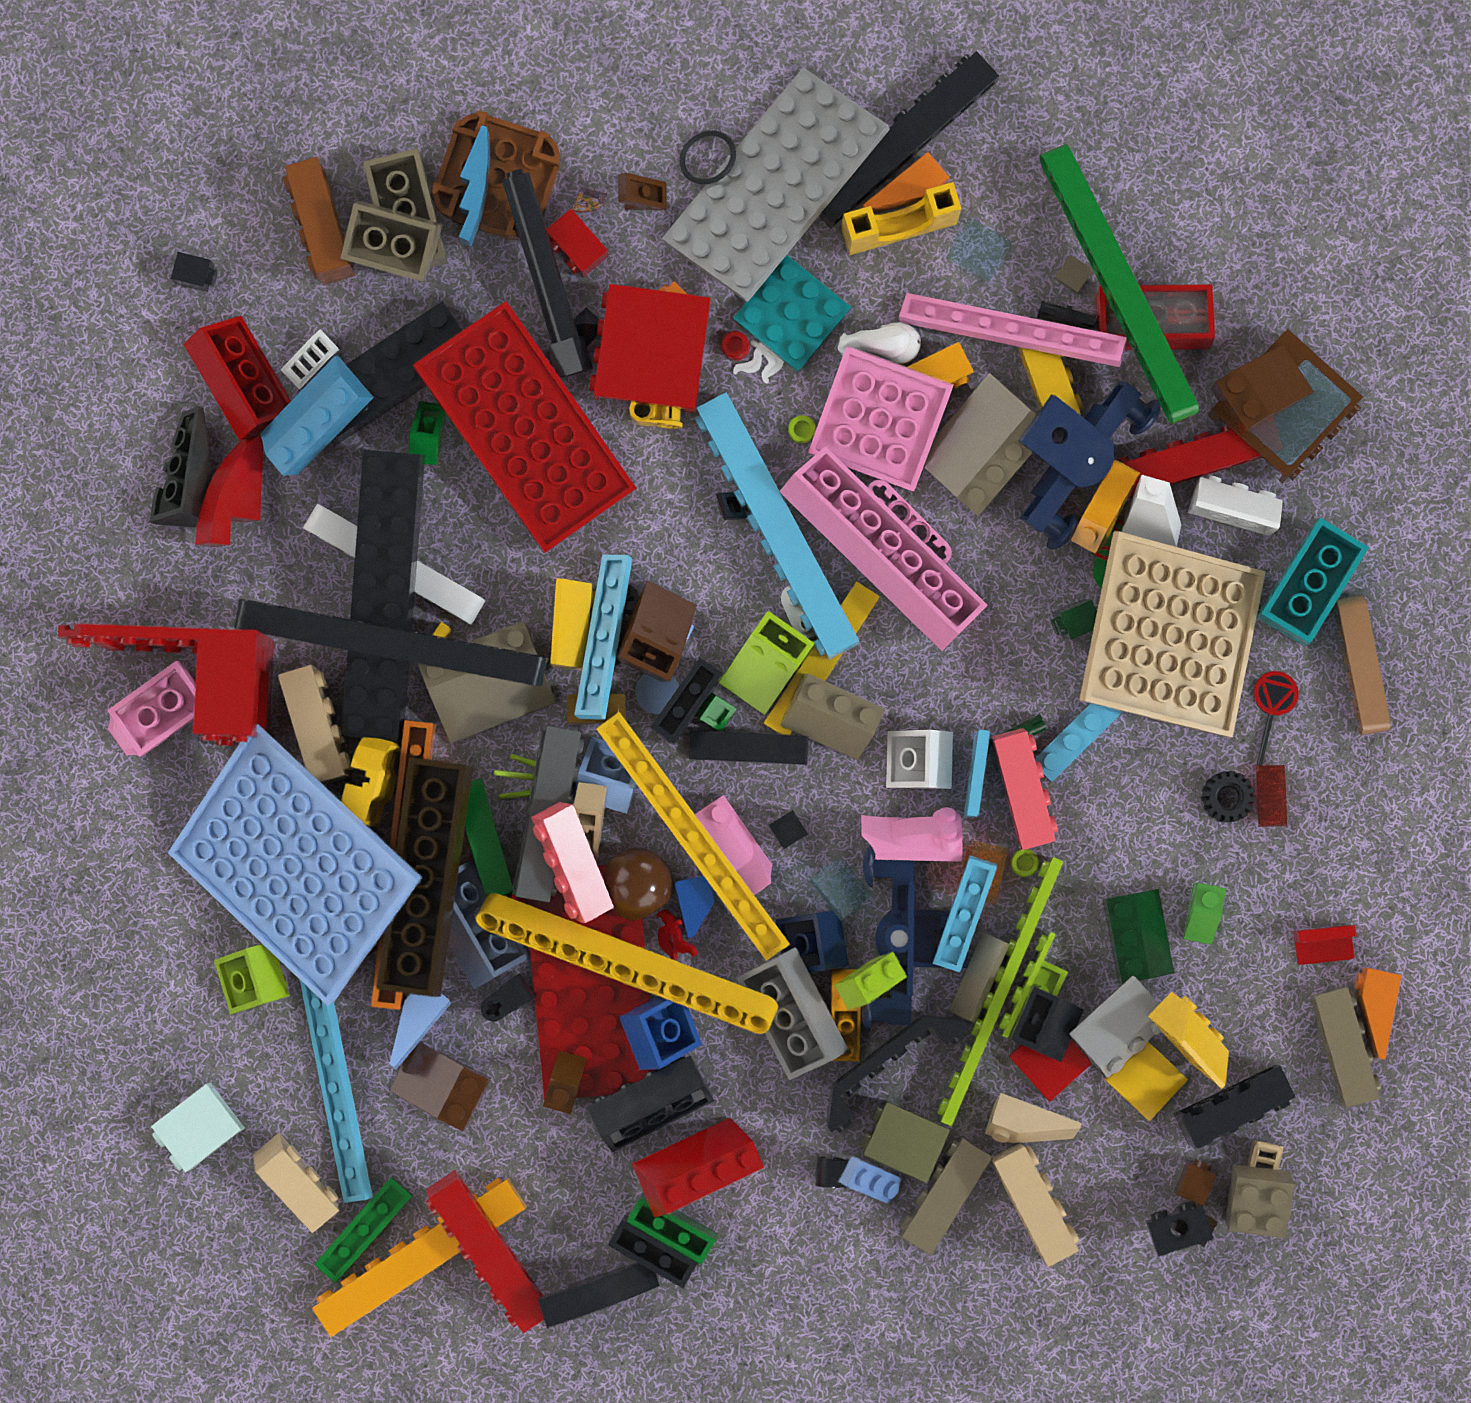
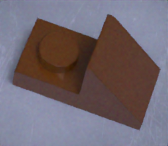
M630 173L618 174V202L625 204V210H667V182Z
M559 1050L543 1107L571 1114L587 1058Z

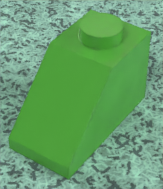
M1193 883L1183 936L1184 940L1212 945L1222 915L1226 888Z

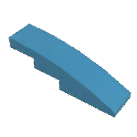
M483 125L460 175L462 183L468 187L459 206L461 213L467 215L459 239L462 244L470 247L473 245L482 219L488 192L490 141L488 129Z

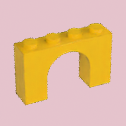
M954 182L927 189L922 200L894 212L874 215L872 207L868 206L844 213L841 230L850 256L957 225L962 208Z

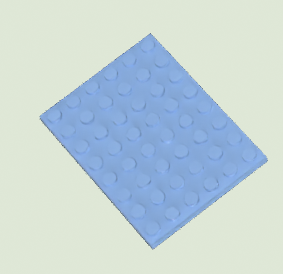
M258 724L256 737H248V742H240L168 852L171 857L327 1006L334 1003L422 878Z

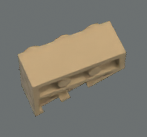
M280 1132L253 1154L256 1173L312 1233L339 1211L337 1204L339 1198L330 1186H323L319 1181L318 1173L310 1165L307 1166L298 1151L285 1140Z

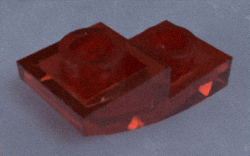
M1285 765L1256 766L1258 827L1287 826Z

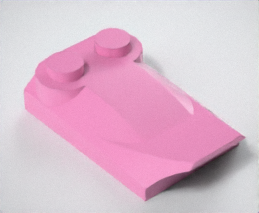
M179 661L169 665L107 710L110 714L108 730L126 756L137 755L142 757L194 720L196 681Z
M724 795L695 814L754 895L771 884L772 863Z
M941 808L933 813V817L895 818L861 815V835L875 851L876 860L962 862L963 834L961 816L952 808Z

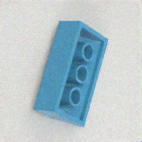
M335 355L261 432L265 455L283 476L299 475L374 398L338 355Z

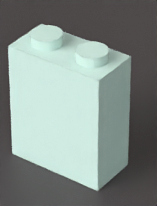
M212 1083L205 1084L151 1126L155 1131L152 1135L161 1147H167L172 1154L169 1157L171 1162L178 1170L183 1169L185 1173L193 1169L245 1129Z

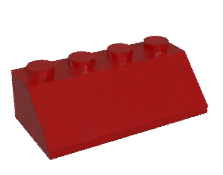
M242 316L201 327L183 344L239 441L260 434L291 402Z
M731 1117L631 1163L654 1217L667 1215L764 1168L753 1140Z

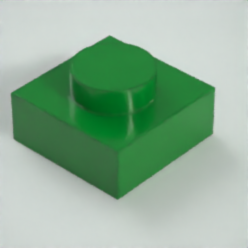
M711 692L696 716L721 732L737 708Z

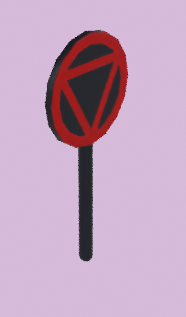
M1281 671L1265 673L1257 680L1254 686L1255 702L1263 712L1268 714L1257 760L1258 767H1261L1263 764L1273 716L1288 713L1295 707L1298 701L1299 690L1296 682L1290 675Z

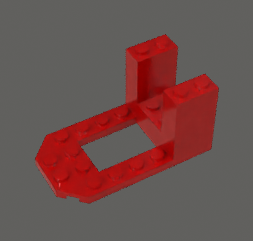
M74 624L73 630L70 628V625H58V637L66 640V644L72 645V647L90 648V644L101 646V648H106L108 651H124V646L136 647V652L148 653L153 652V647L164 648V653L180 654L181 648L192 649V654H197L193 734L201 735V741H216L217 746H233V742H248V737H256L257 724L270 735L274 640L257 630Z

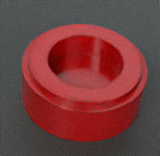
M732 331L723 337L721 349L728 359L739 361L748 355L750 343L745 334L739 331Z

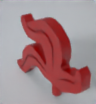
M666 909L658 912L657 917H661L665 924L658 930V943L662 950L669 955L670 959L677 961L678 952L682 954L690 953L692 957L697 956L698 953L695 945L687 943L682 938V931L679 927L682 924V920H676L675 916Z

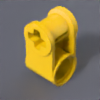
M630 403V416L637 425L656 426L666 429H680L683 427V423L680 422L681 409L672 408V417L669 418L670 408L672 407ZM640 405H646L650 408V413L648 416L641 418L635 415V409Z

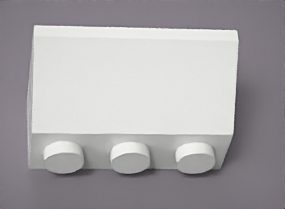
M1205 475L1204 478L1200 477L1196 481L1188 509L1189 514L1270 536L1279 529L1283 500L1277 499L1276 494L1260 490L1259 493L1248 491L1249 487L1240 483H1232V486L1221 483V478L1212 475Z

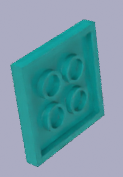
M786 255L751 299L733 317V321L783 360L794 371L799 373L852 307L791 257Z

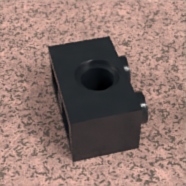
M1190 1201L1178 1205L1179 1211L1168 1214L1167 1209L1150 1214L1151 1219L1147 1220L1146 1224L1158 1257L1214 1240L1202 1204L1196 1205L1195 1201ZM1178 1219L1184 1220L1187 1226L1186 1231L1181 1235H1174L1171 1232V1224Z

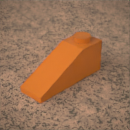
M927 152L867 201L863 208L871 206L873 213L915 204L924 198L927 189L948 184L950 177L930 153Z
M1362 968V973L1358 972L1356 975L1354 988L1358 989L1357 997L1374 1058L1385 1060L1402 975L1371 968Z

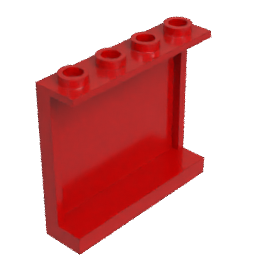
M609 284L608 292L603 291L601 308L606 309L605 318L599 319L597 336H602L601 346L595 347L593 363L598 364L597 374H591L589 391L594 392V399L606 398L684 409V412L695 414L711 297Z

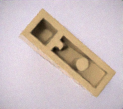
M578 782L573 807L597 864L607 786Z
M1000 1093L994 1103L985 1134L992 1136L998 1142H1009L1011 1144L1073 1139L1080 1130L1082 1123Z

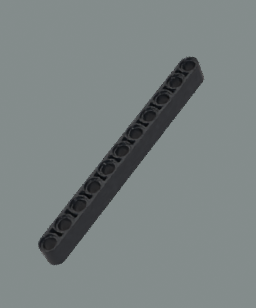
M239 599L234 628L241 630H257L266 635L533 686L543 685L547 657L246 599Z

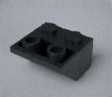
M1032 986L1008 1039L1061 1062L1072 1038L1070 1033L1077 1027L1084 1009Z

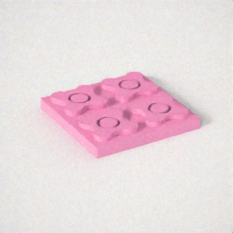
M847 345L808 453L816 455L826 446L846 467L914 492L954 384Z

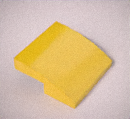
M1149 1042L1145 1044V1047L1139 1053L1132 1055L1124 1063L1120 1071L1104 1079L1149 1122L1188 1081Z

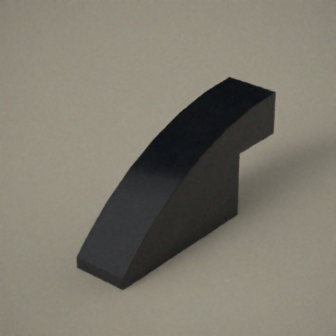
M637 1262L571 1283L567 1289L539 1297L538 1302L546 1328H550L623 1302L660 1285L656 1273Z

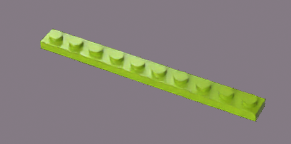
M1050 857L1049 862L1044 860L1037 876L1042 877L1038 888L1033 886L1026 902L1030 903L1027 914L1021 913L1015 928L1019 930L1016 940L1010 939L1009 947L1005 954L1008 956L1004 967L1000 966L994 982L997 983L994 992L988 993L982 1007L986 1011L982 1020L977 1019L972 1027L971 1034L975 1037L971 1046L965 1045L959 1060L964 1063L960 1072L954 1071L948 1087L952 1088L949 1098L943 1097L937 1111V1114L941 1115L939 1121L951 1127L1064 862L1055 857Z

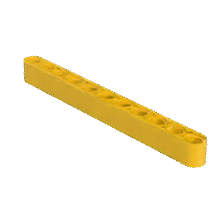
M489 894L476 915L477 924L486 931L754 1033L763 1034L768 1032L778 1010L777 1002L765 994L501 894Z

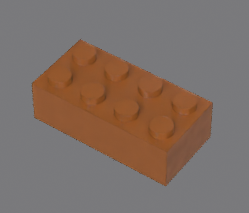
M314 157L285 166L287 175L283 176V181L287 193L290 194L291 199L295 200V202L290 204L295 220L297 219L299 226L303 227L298 232L303 247L305 246L307 253L310 252L311 255L306 257L310 272L313 273L315 279L319 278L323 285L356 276L352 262L340 259L345 237L326 172L319 158Z

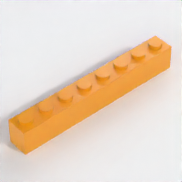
M498 1177L485 1186L487 1192L479 1197L476 1193L473 1194L496 1228L527 1207L509 1178L502 1181ZM441 1216L437 1218L439 1224L429 1229L428 1225H425L412 1235L415 1239L407 1245L401 1241L388 1251L391 1255L383 1261L377 1257L366 1264L364 1267L367 1271L357 1277L353 1273L340 1282L342 1288L333 1293L329 1289L316 1298L318 1304L312 1309L330 1337L460 1252L457 1247L460 1243L456 1237L450 1238L443 1229L441 1223L444 1220Z

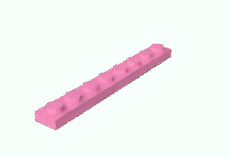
M906 293L899 315V321L905 324L1120 367L1127 344V337L910 293Z

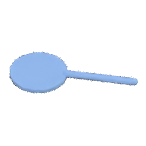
M691 624L687 640L694 628L693 624ZM643 674L635 688L636 700L645 711L652 714H660L678 689L679 684L674 676H672L670 682H660Z

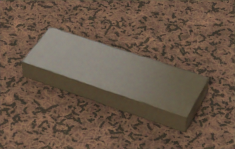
M982 933L949 1011L976 1023L1009 947V943L988 933Z

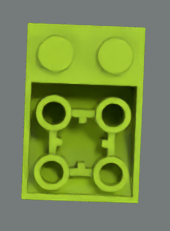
M767 611L719 683L763 715H766L808 656L815 643L770 611Z

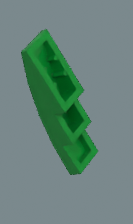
M482 778L471 781L465 828L486 897L491 893L503 896L512 893L513 884Z

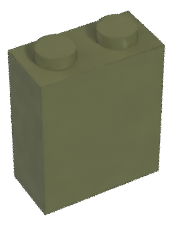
M885 1101L883 1106L878 1104L872 1120L876 1122L872 1132L866 1131L860 1145L864 1148L863 1155L927 1183L950 1129L888 1101Z

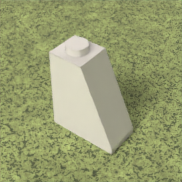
M1141 475L1126 510L1121 532L1177 547L1181 522L1170 483Z

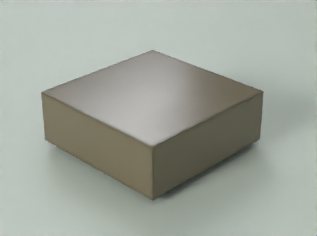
M1070 254L1054 277V280L1078 294L1093 269Z

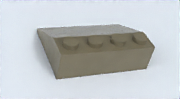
M989 373L936 435L924 467L953 495L979 516L1033 454L1018 440L1038 413Z
M524 621L471 641L472 643L538 655ZM418 664L450 744L556 703L546 674H544L542 686H533Z

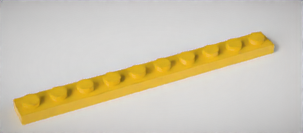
M618 712L596 728L765 960L768 961L787 947L790 943L621 713Z

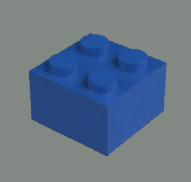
M660 996L652 998L619 1017L640 1070L661 1069L702 1045L688 1007Z

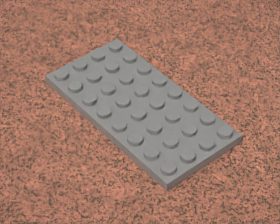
M802 68L736 148V160L730 172L721 180L705 185L662 237L663 242L748 302L890 130L888 124L805 68ZM730 156L719 168V170L714 174V176L720 174L726 168L727 164L729 163Z

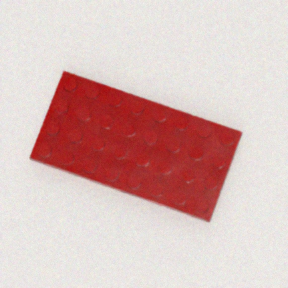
M507 301L412 365L543 553L552 549L637 489Z
M608 864L597 865L603 882ZM558 889L555 896L550 897V902L526 899L527 905L645 949L643 918L629 921L619 916L613 909H610L587 923L571 919L564 908L566 902L563 894ZM530 947L534 994L536 995L535 1005L544 1101L559 1050L587 1058L576 1098L612 1095L618 1092V1089L624 1084L636 1083L644 1079L648 1072L656 1070L639 1069L619 1018L649 1001V992Z

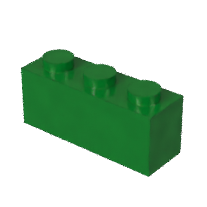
M643 1191L626 1221L701 1265L713 1247L718 1234L678 1210L667 1215L654 1217Z

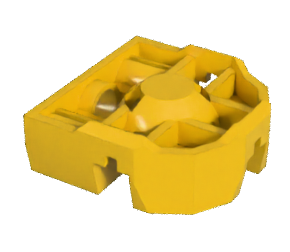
M363 737L357 746L351 763V767L366 771L365 776L370 778V782H364L363 787L346 784L341 800L365 825L379 828L385 804L393 797L398 778L394 770L396 752L400 751L398 744L379 738Z

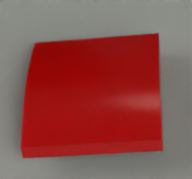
M1070 1040L1061 1062L1022 1044L1008 1055L1049 1102L1092 1064L1072 1040Z

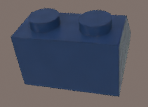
M840 909L775 919L776 926L790 943L781 950V954L796 947L808 972L849 966Z

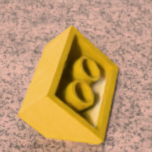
M556 578L550 663L554 669H583L591 613L596 591H593L592 583Z
M1171 992L1148 1017L1195 1068L1222 1089L1226 1085L1229 1050L1221 1042L1224 1037L1214 1027L1208 1028L1211 1022L1201 1012H1194L1197 1006L1184 995L1181 999Z

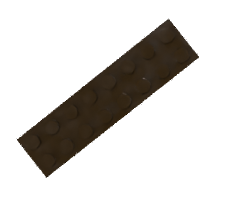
M409 757L396 854L422 878L384 931L376 989L441 997L473 767Z

